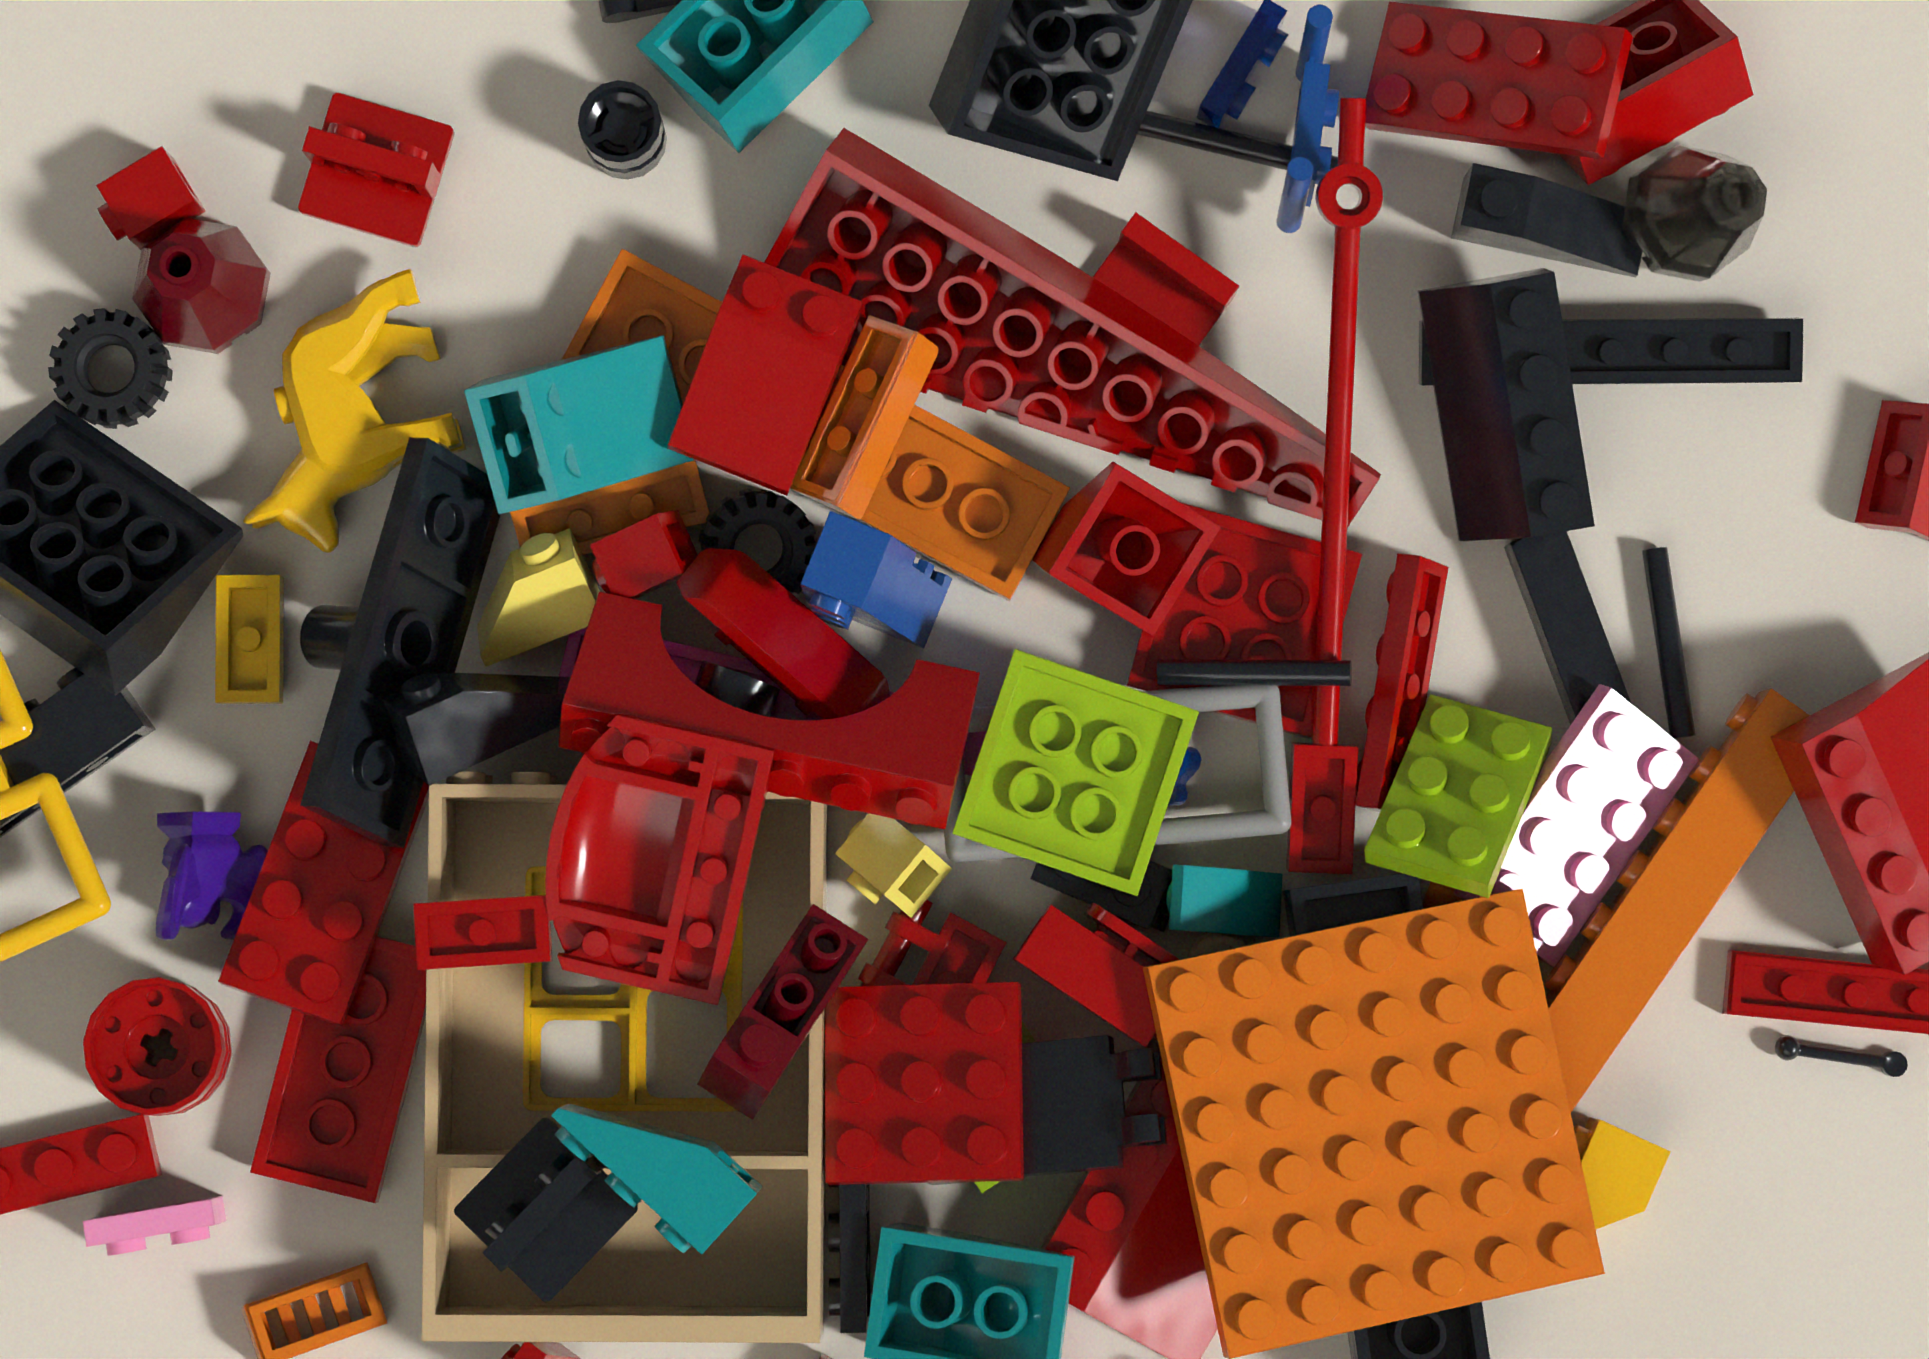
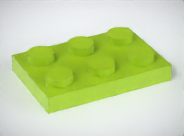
M1430 694L1365 846L1366 863L1489 898L1552 744V727Z

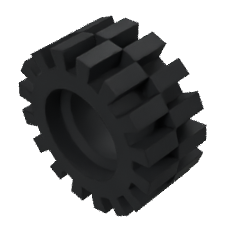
M105 308L93 309V316L87 317L83 313L73 318L76 323L74 327L70 330L63 327L58 333V336L62 338L59 347L52 345L49 356L54 359V367H48L49 378L56 384V388L53 390L57 397L67 405L66 407L85 421L94 425L100 424L105 428L117 429V425L120 424L131 427L139 424L137 418L142 415L148 418L157 411L153 406L158 399L163 402L165 401L169 393L164 389L166 381H172L173 370L168 367L167 360H171L169 351L162 344L156 332L138 317L135 318L128 312L116 309L115 312H109ZM108 345H118L126 348L132 355L134 361L133 377L119 391L111 393L98 391L92 386L88 378L87 368L89 360L100 348Z
M761 489V491L742 490L739 491L740 495L733 498L727 496L721 500V506L715 512L712 510L709 512L710 514L706 518L708 523L705 530H700L698 541L701 542V551L708 548L734 550L736 539L745 528L755 524L769 525L781 537L782 554L779 561L766 572L791 594L795 592L799 595L803 591L800 585L817 545L814 539V535L817 533L813 524L806 518V513L783 495L780 496Z

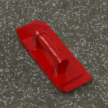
M715 548L704 549L676 582L683 598L719 628L714 636L726 646L731 644L792 697L796 701L794 705L805 715H808L813 710L822 719L848 716L873 707L890 697L888 681L881 671L742 551Z

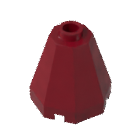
M184 218L142 247L132 299L164 344L219 354L232 345L231 341L243 333L248 334L261 325L271 273L237 226Z

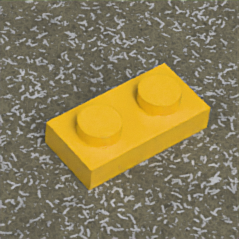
M216 575L215 703L283 704L284 577L281 575Z

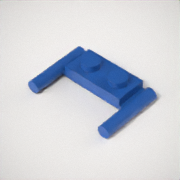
M1320 4L1314 5L1308 10L1295 71L1296 77L1301 84L1291 159L1287 167L1276 219L1278 228L1285 233H1294L1301 227L1305 206L1310 207L1315 184H1318L1325 173L1330 170L1332 147L1320 145L1323 126L1334 128L1339 90L1328 88L1331 65L1323 64L1333 14L1327 6Z

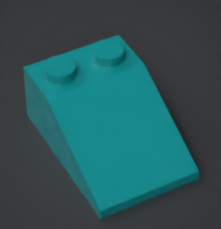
M905 1223L883 1226L880 1233L864 1357L871 1359H1061L1075 1256L938 1228Z

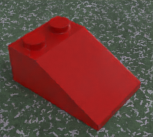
M742 254L716 316L667 449L787 496L856 330L863 302Z

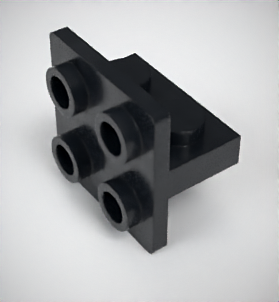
M549 1117L542 1118L454 1209L455 1215L487 1246L483 1254L501 1272L509 1267L544 1302L552 1300L638 1211V1204L632 1207L605 1182L608 1174L591 1158H587L585 1161L581 1160L555 1136L560 1127Z

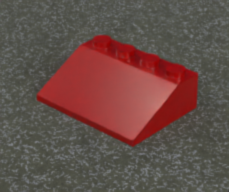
M1928 652L1770 737L1871 963L1904 975L1929 962Z
M1160 1054L1162 1079L1137 1081L1125 1101L1126 1118L1146 1114H1159V1117H1164L1167 1144L1122 1148L1124 1168L1085 1171L1040 1249L1075 1256L1069 1304L1168 1359H1201L1218 1328Z

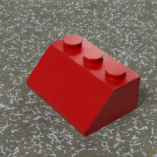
M1639 0L1598 22L1596 25L1626 28L1633 35L1604 160L1564 154L1559 155L1587 185H1590L1603 177L1614 174L1621 167L1652 150L1669 144L1676 137L1713 117L1722 115L1731 107L1753 96L1738 36L1699 0Z

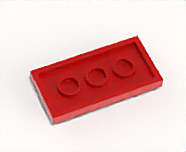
M1389 1L1366 95L1365 127L1369 130L1604 160L1633 35L1623 27Z
M310 740L218 982L226 987L343 1027L427 805L429 785L423 782L405 847L384 846L300 805L319 744Z
M377 936L343 1027L293 1009L291 1010L250 1173L371 1203L379 1202L426 1018L427 970H417L415 945Z

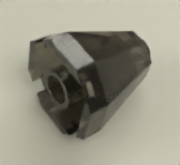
M1676 145L1667 149L1655 158L1654 162L1629 178L1622 230L1632 244L1637 242L1646 255L1642 259L1652 273L1700 282L1710 279L1750 248L1764 216L1767 188L1753 167L1727 154Z

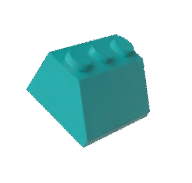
M682 0L636 46L692 110L731 147L740 153L874 21L863 0Z

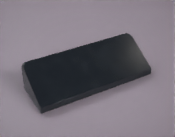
M1567 531L1532 538H1522L1504 547L1570 725L1599 684L1611 687L1631 703Z

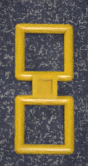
M1 649L0 715L2 721H0V750L27 738L33 731L32 720ZM1 755L0 820L39 803L80 898L1 933L0 962L106 915L111 908L109 895L58 779L51 773H41L14 785Z

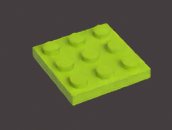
M1014 649L952 834L1138 896L1199 711Z

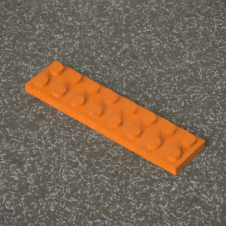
M621 249L561 360L664 335L682 403H684L722 301L636 255ZM842 365L840 366V369L833 383L829 396L826 400L822 413L819 417L815 430L838 383V380L844 370V367ZM914 404L865 513L861 519L856 520L892 535L910 549L1010 602L1038 547L1069 493L1070 487Z

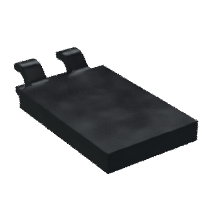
M1110 1035L1022 1043L1024 1177L1124 1168L1122 1148L1167 1144L1164 1117H1159V1114H1146L1126 1118L1123 1082L1162 1079L1160 1053L1154 1052L1153 1048H1146L1115 1054L1114 1038ZM939 1182V1183H928V1184H931V1185H943V1184L964 1183V1182Z

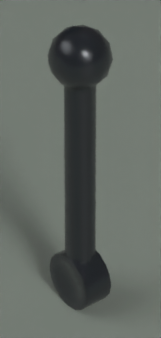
M1790 1035L1780 1037L1775 1044L1777 1056L1785 1061L1795 1059L1797 1056L1880 1068L1885 1075L1891 1077L1903 1075L1908 1067L1906 1057L1897 1051H1888L1882 1056L1801 1044Z

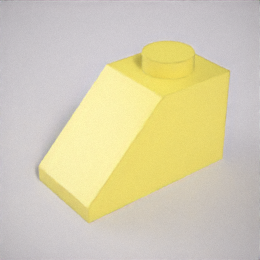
M570 528L556 534L542 533L523 543L519 549L510 552L477 625L480 657L485 667L588 626L600 591Z

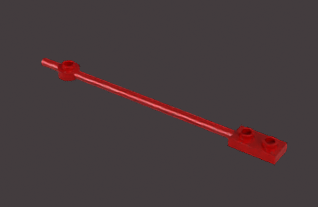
M1340 98L1338 165L1325 173L1321 178L1315 195L1320 215L1326 222L1335 227L1316 660L1342 659L1361 227L1376 217L1383 202V190L1379 179L1370 169L1364 166L1365 98ZM1342 185H1351L1358 191L1359 200L1353 209H1344L1337 202L1336 194ZM1314 686L1312 743H1291L1289 789L1291 826L1287 834L1286 870L1288 872L1353 874L1358 746L1355 744H1338L1340 686Z

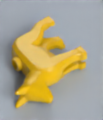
M411 269L376 281L346 304L316 316L296 330L291 342L282 353L284 385L274 388V396L283 423L285 425L295 423L302 450L284 471L270 496L245 516L244 523L252 524V528L260 529L279 522L285 529L308 539L323 552L331 553L339 545V525L334 514L336 502L349 493L376 484L387 477L390 471L401 465L409 437L429 438L452 453L467 450L459 421L454 419L452 412L426 419L386 424L370 397L359 387L398 358L418 356L429 363L441 360L437 343L430 327L384 323L388 312L399 306L408 307L421 303Z

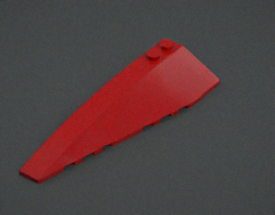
M846 128L841 130L825 150L764 263L863 302L856 330L841 365H846L868 316L871 315L919 332L938 347V355L920 391L926 394L928 390L945 394L963 400L962 406L984 413L988 409L1018 418L1019 424L1116 455L1123 451L1150 460V466L1172 473L1179 469L1212 480V486L1234 493L1237 488L1267 497L1269 504L1322 520L1326 434L1224 362L1116 291ZM1351 453L1347 528L1381 476L1378 471L1353 453Z

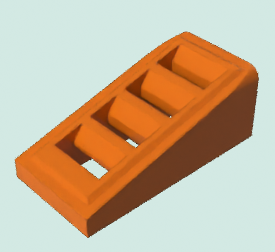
M368 1262L241 1307L257 1359H290L388 1323ZM349 1282L353 1284L364 1317L354 1322L351 1320L340 1287ZM327 1291L338 1324L337 1328L328 1331L315 1294ZM302 1300L313 1336L303 1340L290 1303ZM277 1309L288 1345L278 1349L276 1348L265 1312Z

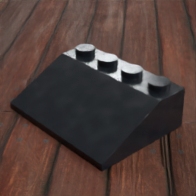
M970 0L930 100L929 107L948 135L1118 182L1193 0Z
M53 400L0 445V614L116 696L162 654L242 539L243 530L240 526L56 400Z

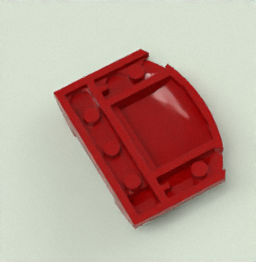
M618 713L606 725L610 728L592 744L588 752L586 751L578 762L566 785L555 815L547 853L545 888L548 922L553 920L560 943L565 951L559 952L557 957L562 970L718 1006L736 936V927L761 814L766 800L775 749Z

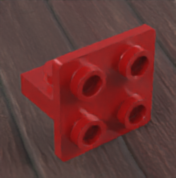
M333 94L322 130L309 126L302 152L311 162V166L298 205L299 211L305 216L411 247L420 246L455 132L453 128L448 124L345 94Z

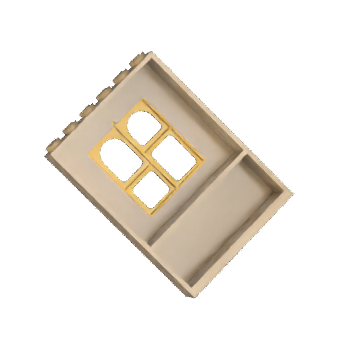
M458 772L447 777L446 784L430 785L427 903L546 895V862L550 835L566 785H557V776L551 775L548 772H512L511 784H493V776L486 775L485 772ZM767 792L736 927V936L722 990L727 1001L726 1034L812 904L827 912V804L795 797H783ZM542 962L427 970L421 1341L820 1343L824 1332L825 1009L752 1120L717 1097L658 1098L648 1092L646 1086L647 1000L652 990L621 983L619 990L611 995L550 994L545 991L542 985ZM553 1020L613 1021L619 1026L621 1032L620 1089L616 1095L608 1098L549 1097L544 1094L541 1088V1032L547 1022ZM567 1104L714 1141L763 1186L758 1194L702 1255L693 1246L685 1253H682L664 1238L655 1228L661 1217L642 1200L638 1203V1211L548 1302L542 1301L509 1267L501 1272L483 1254L487 1246L454 1213L455 1207L542 1118L549 1117L561 1127L551 1115L557 1108ZM594 1155L591 1157L608 1175L611 1173Z

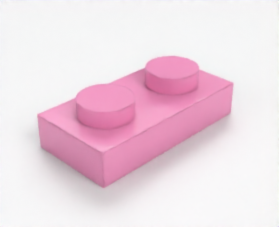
M223 1196L83 1221L86 1247L106 1244L107 1255L111 1256L147 1249L145 1237L170 1233L171 1245L210 1238L209 1226L226 1221Z

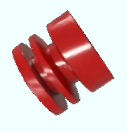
M160 977L132 980L108 993L91 1014L83 1039L85 1067L97 1090L119 1108L148 1116L185 1113L209 1100L225 1080L233 1054L230 1027L218 1005L197 988ZM169 1030L173 1034L170 1044L178 1050L174 1060L162 1058L156 1066L152 1063L155 1052L147 1047L148 1041L152 1036L163 1038Z

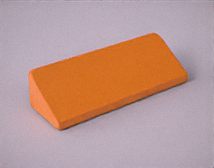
M869 315L807 447L790 489L848 516L861 519L938 355V347L919 332Z

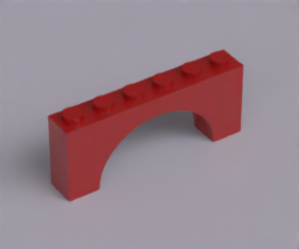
M604 592L598 593L562 702L560 748L581 753L588 752L592 744L610 728L606 725L618 713L774 748L775 753L767 792L783 797H795L837 806L849 811H860L898 819L910 824L946 829L972 719L980 672L916 659L913 670L903 685L890 697L864 711L823 720H789L767 717L742 710L713 697L681 672L671 659L662 639L660 630L662 605Z

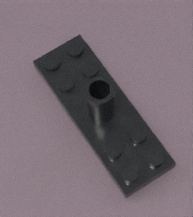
M409 437L359 607L319 605L306 615L300 631L301 650L310 665L319 669L340 670L300 805L384 846L398 848L405 847L424 781L405 765L383 698L400 691L402 684L412 677L427 673H455L501 514H498L487 473L429 438Z

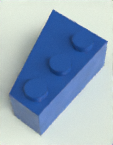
M830 511L800 585L806 602L812 606L811 611L822 621L848 630L853 620L924 649L952 578L944 573L934 571L935 566L928 561L920 559L918 564L914 563L913 561L917 553L892 535Z

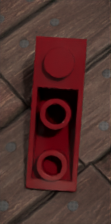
M812 904L717 1047L697 1085L753 1120L869 939L815 904Z

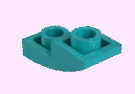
M1173 865L1172 882L1167 891V908L1170 913L1169 930L1279 937L1283 874Z

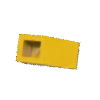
M1589 1117L1585 1128L1576 1125L1574 1131L1595 1230L1645 1211L1671 1151L1600 1119Z

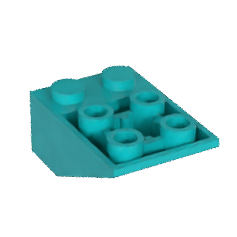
M664 335L486 378L464 390L498 514L558 501L695 460L667 449L683 403Z
M573 1104L559 1107L551 1115L561 1125L555 1136L581 1160L585 1161L594 1155L611 1171L605 1182L632 1207H635L643 1200L661 1217L655 1228L682 1253H685L693 1246L702 1255L763 1187L714 1141Z

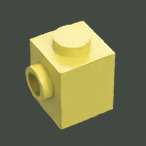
M870 813L852 827L846 841L835 853L854 870L846 881L875 905L884 895L911 918L952 870L946 862L895 819Z

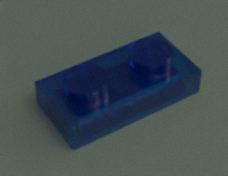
M1271 0L1263 1L1200 104L1197 119L1209 126L1220 128L1227 115L1235 120L1240 118L1257 89L1248 83L1260 62L1271 67L1289 37L1288 33L1280 29L1287 13L1286 9Z

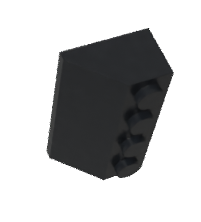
M1539 268L1418 290L1458 540L1478 541L1532 538L1595 526L1555 272Z

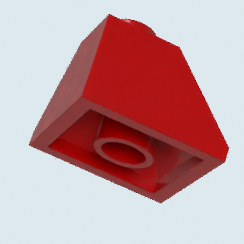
M1113 461L1064 504L1044 536L1032 561L1049 575L1154 636L1221 527Z

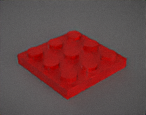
M1184 504L1221 528L1155 635L1152 636L1143 630L1141 631L1126 687L1142 692L1211 686L1158 685V659L1316 660L1321 542ZM1346 549L1343 623L1362 558V553ZM1277 686L1280 692L1283 732L1308 739L1312 738L1314 686ZM1255 707L1212 711L1257 724Z
M1019 982L838 987L825 1007V1183L829 1185L1024 1181L1021 984Z

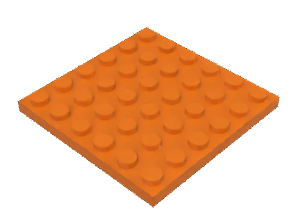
M1523 888L1491 894L1489 898L1481 896L1143 967L1224 1358L1232 1359L1605 1274Z

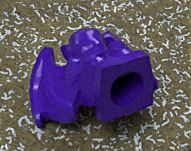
M191 811L157 813V827L170 838L163 850L162 864L168 870V877L163 884L156 920V937L158 939H175L180 926L192 929L207 923L210 925L215 924L220 915V902L226 901L232 905L233 911L230 919L221 930L220 935L222 938L234 940L268 852L263 845H255L243 853L238 841L232 836L240 827L241 812Z

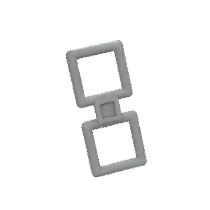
M1211 685L1142 691L1199 712L1255 707L1264 810L1165 818L1162 821L1155 845L1276 835L1288 831L1291 826V811L1280 692L1277 686ZM996 704L974 706L968 733L987 731ZM962 757L946 829H944L945 850L948 858L953 862L960 863L1019 857L952 834L966 794L964 761Z

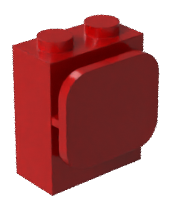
M1094 902L1089 905L1084 913L1087 918L1097 924V930L1093 932L1053 905L1047 906L1012 960L1138 1045L1146 1047L1152 1038L1158 1041L1143 967L1180 959Z

